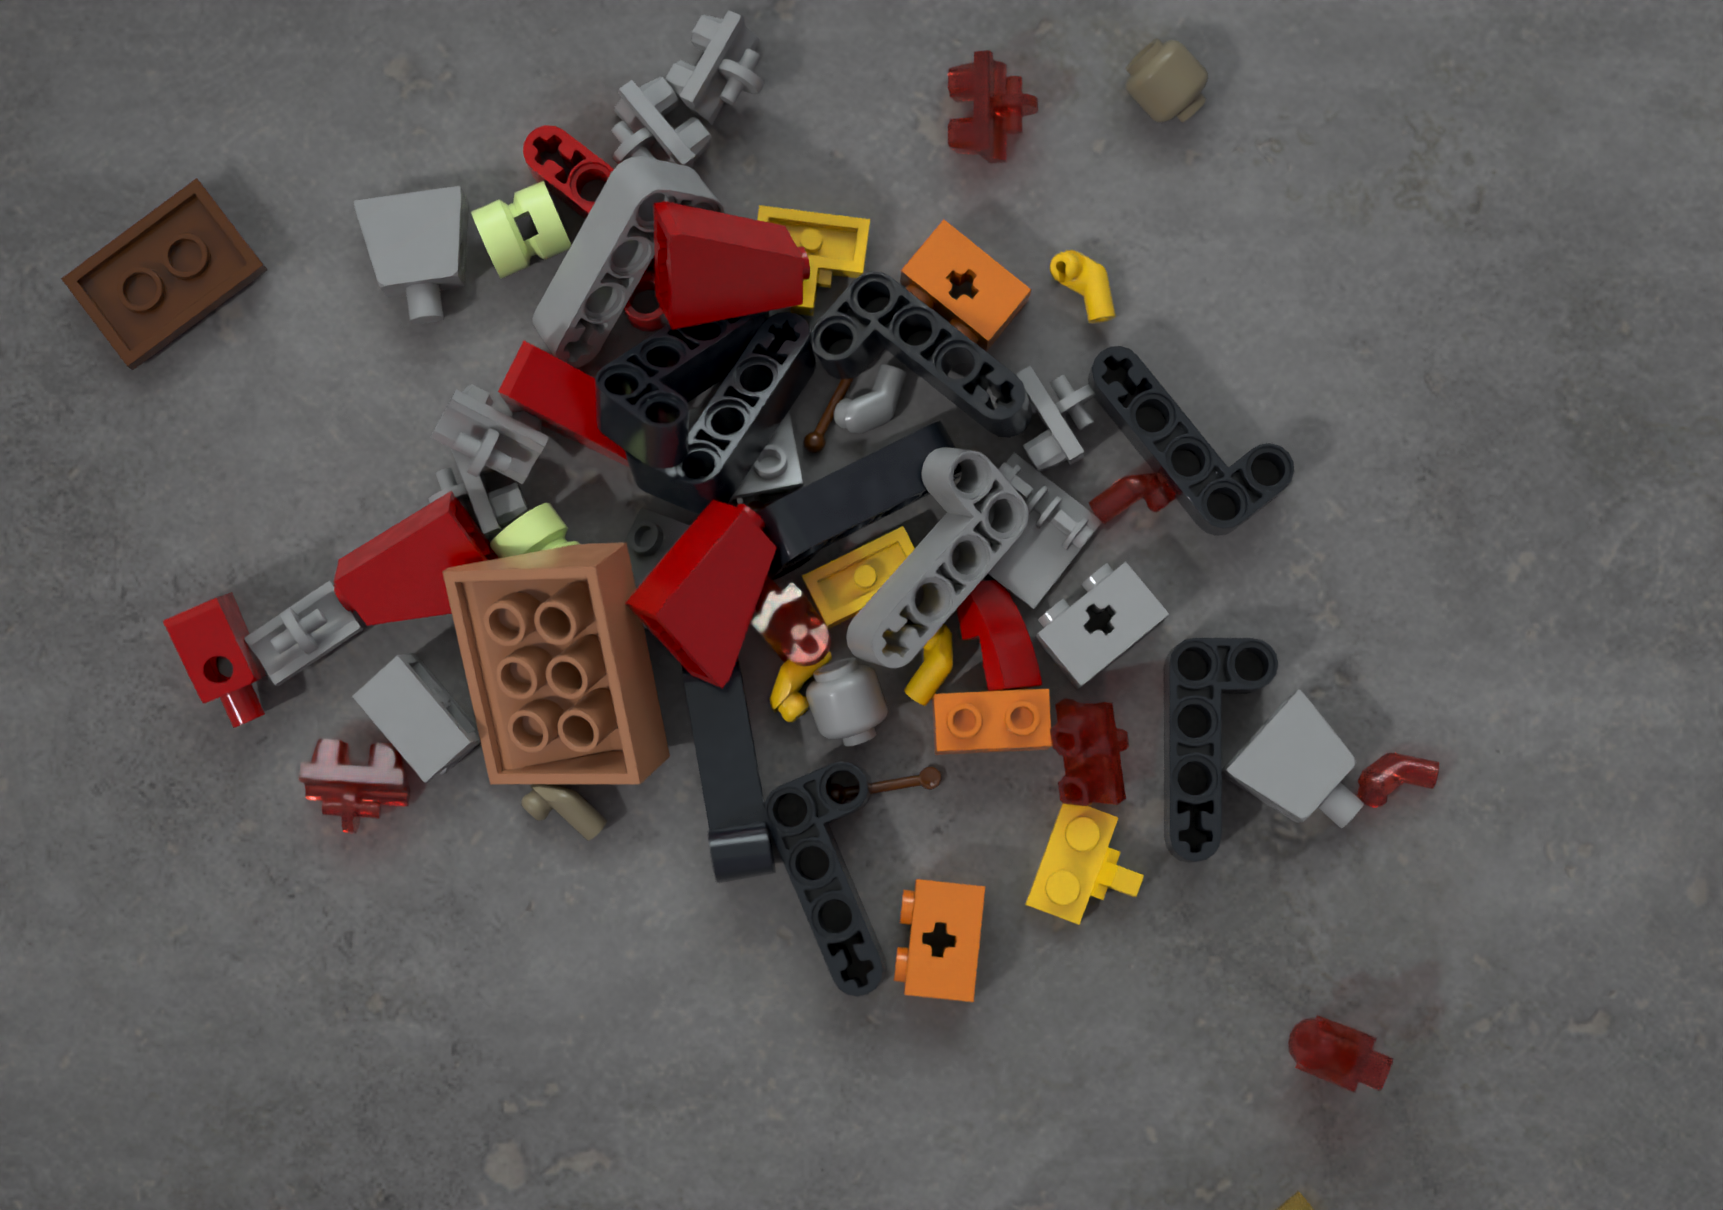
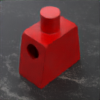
M232 592L163 620L165 628L203 704L220 697L233 728L265 715L252 683L265 677L266 673L262 663L244 640L250 633ZM219 656H223L231 662L233 666L231 677L224 676L218 670L217 660Z

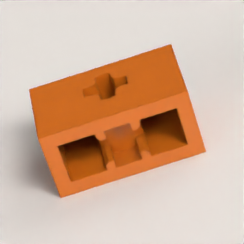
M944 219L903 267L900 276V283L906 287L905 289L928 307L934 309L986 352L1025 306L1031 293V289ZM965 281L972 284L971 297L973 299L965 294L961 295L957 300L951 297L953 286L951 282L957 286L963 285Z
M1049 689L942 693L933 695L935 755L1048 750L1052 747Z
M916 879L914 891L903 889L900 924L911 926L908 948L897 947L894 981L905 982L904 995L974 1002L985 886ZM935 922L945 923V933L953 935L955 940L953 947L947 946L943 948L942 957L932 956V947L922 943L923 933L933 932Z

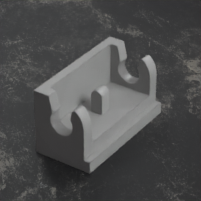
M415 652L397 655L352 696L424 783L430 782L439 773L441 775L445 774L481 743L477 726Z

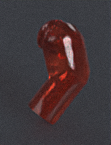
M1159 472L1126 475L1090 500L1089 505L1103 524H1106L1132 504L1142 499L1146 502L1149 510L1159 512L1175 500V492L1167 485V480Z
M1399 753L1384 754L1362 770L1358 778L1360 786L1357 796L1364 805L1376 808L1386 804L1388 800L1387 795L1394 792L1403 783L1434 789L1439 773V762Z

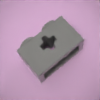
M1124 562L1116 570H1113L1106 563L1081 584L1087 591L1083 597L1072 606L1063 598L1038 619L1044 628L1037 633L1034 639L1076 690H1079L1169 615L1167 610L1127 562ZM1090 609L1096 615L1105 610L1110 615L1111 619L1106 624L1109 634L1105 635L1099 629L1090 634L1084 626L1090 619L1086 612Z

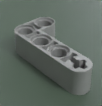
M634 156L625 159L612 171L536 308L532 319L533 327L553 356L578 368L589 363L599 353L654 256L653 203L667 201L724 213L721 203L694 169L644 156Z
M942 447L932 451L925 459L921 472L923 484L947 513L865 604L848 626L846 636L848 647L852 654L860 660L889 668H899L909 663L1026 528L1029 514L1024 499L981 452ZM960 464L962 470L961 479L955 485L953 478L954 470ZM995 504L996 515L990 525L988 518L989 510ZM957 545H959V560L956 563V565L953 566V550ZM922 586L924 591L923 601L916 608V592Z

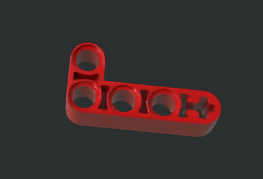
M544 125L535 128L528 134L524 142V158L534 179L537 182L544 181L549 192L586 220L595 202L581 198L580 193L583 186L592 180L607 182L614 169L557 126ZM546 150L548 153L554 154L559 150L564 164L571 170L568 178L564 169L554 161L548 160L543 163L540 156L541 153ZM655 254L623 309L627 320L633 327L647 332L662 329L669 323L661 306L648 314L640 313L632 307L635 297L640 292L645 290L655 291Z

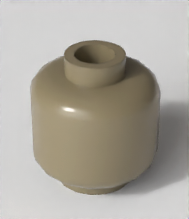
M1158 38L1154 39L1125 68L1130 74L1125 84L1126 91L1156 122L1163 123L1175 116L1181 122H1184L1194 115L1206 102V98L1201 92L1206 86L1208 72L1187 48L1177 40H1169L1162 43Z

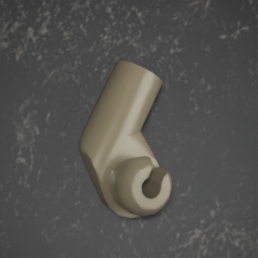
M532 784L531 788L533 790L526 794L521 801V806L537 821L545 820L549 812L554 809L587 841L599 834L607 823V820L577 791L557 784Z

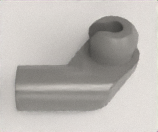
M880 365L871 393L853 400L845 398L836 405L834 409L836 424L840 428L847 429L850 433L863 434L888 423L894 415L907 373L893 366Z

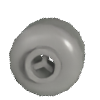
M846 658L827 664L814 671L815 680L808 686L806 698L819 733L828 739H843L845 746L858 745L874 738L877 735L874 727L879 725L888 713V705L874 668L858 664L856 658Z

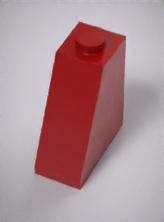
M667 201L653 203L655 296L672 330L803 304V281L810 278L809 259L803 246H796L786 226Z
M523 340L498 390V393L512 412L525 411L541 419L542 426L629 467L624 449L603 435L597 427L595 378Z
M450 491L340 558L334 578V592L342 606L348 612L351 611L353 613L356 611L367 626L452 614L443 571L450 567L499 558L490 547L487 538L453 492Z
M712 500L628 598L625 604L692 676L723 688L730 680L777 547L762 531L765 527V522L754 510L742 503L734 507Z

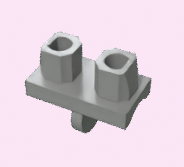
M729 10L724 19L701 15L692 31L691 42L695 47L704 52L696 67L679 60L673 64L665 78L675 91L676 96L689 107L699 120L710 125L715 121L725 102L734 105L742 90L758 95L764 85L763 80L753 72L761 58L754 51L760 39L745 26V19L741 15Z
M660 76L638 87L631 80L619 88L618 94L622 98L615 106L614 112L622 121L616 124L611 132L621 145L612 156L614 161L620 164L625 159L634 156H644L692 168L694 161L709 147L711 135L702 123L694 117H691L676 129H673L664 119L666 114L677 107L679 100L667 81Z
M1031 366L1017 373L1016 376L1022 381L1032 407V415L1037 413L1047 428V431L1023 445L1025 452L1037 471L1042 472L1058 466L1066 460L1071 466L1085 457L1083 455L1084 450L1063 417L1069 414L1079 431L1094 422L1084 407V404L1096 395L1092 387L1086 385L1074 391L1065 375H1062L1050 383L1060 399L1059 402L1054 404ZM998 399L995 401L997 407L1003 405L1008 409L1014 404L1013 401L1008 404L1002 403Z
M473 384L468 385L463 392L456 389L435 426L431 438L472 458L466 472L477 478L484 465L523 484L549 436L541 433V419L525 411L514 412L510 417L492 408L491 406L494 401L491 399L490 393Z
M451 448L464 483L457 484L451 467L436 472L435 474L442 491L429 497V504L452 491L468 513L465 502L471 500L483 534L488 535L491 541L504 529V526L511 524L529 511L521 488L516 482L490 492L484 474L495 470L484 465L479 476L476 478L466 472L472 458Z
M330 580L244 638L262 663L274 685L280 686L364 629L351 611L348 612L342 606L334 592V584Z

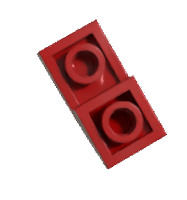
M996 580L980 581L958 606L957 615L960 622L962 640L980 639L988 691L1020 690L1041 686L1042 680L1034 647L1013 599L1005 587Z

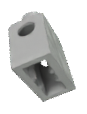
M461 186L355 200V211L381 290L387 297L407 296L411 323L425 324L442 320L444 316L440 291L464 287L466 280L469 207L468 199Z
M1300 690L1291 693L1221 770V774L1226 779L1296 823L1304 822L1318 807L1342 829L1364 805L1356 795L1341 783L1342 779L1356 765L1355 757Z

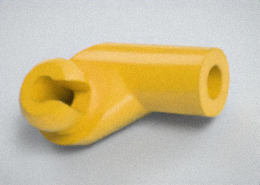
M1074 250L1059 252L1052 258L1050 263L1052 277L1084 297L1088 323L1105 322L1116 317L1108 274L1100 263Z
M945 624L923 646V663L904 688V692L911 699L923 706H927L953 668L952 632Z
M812 639L780 667L769 701L773 712L779 711L786 722H795L808 710V700L799 691L803 684L813 676L814 671L832 660L831 652L819 639Z

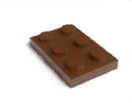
M196 178L61 279L127 367L134 370L268 269L203 184Z

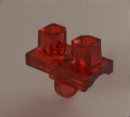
M990 50L974 51L973 63L948 69L950 98L955 102L974 101V117L950 119L948 123L949 147L956 153L979 154L990 164L1005 163L1006 133H1022L1023 116H1030L1039 111L1038 97L1023 94V78L1021 76L1006 77V64L993 60V52Z
M767 575L754 610L756 617L750 623L784 663L789 659L799 666L806 667L817 664L825 658L831 646L830 632L826 628L825 623L806 596L793 583L782 590Z
M1062 699L1055 704L1058 723L1050 728L1052 748L1059 755H1063L1065 775L1058 782L1060 801L1064 804L1088 806L1094 802L1112 805L1120 804L1126 799L1120 752L1129 747L1127 731L1116 728L1113 703H1080L1073 699Z
M319 739L312 755L311 763L301 762L299 781L305 785L306 799L323 801L322 815L341 816L344 833L356 834L361 818L380 819L382 805L409 806L411 790L404 770L403 757L392 743L377 742L371 744L368 767L349 765L350 748L348 743L341 740Z
M1318 1015L1316 1018L1303 1019L1297 1023L1292 1029L1288 1040L1289 1053L1297 1063L1296 1069L1354 1093L1358 1083L1380 1091L1393 1064V1058L1373 1050L1376 1037Z

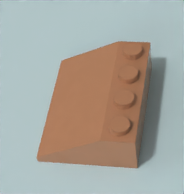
M627 542L575 544L450 567L443 571L490 784H641L670 757L644 625L625 604L636 590Z

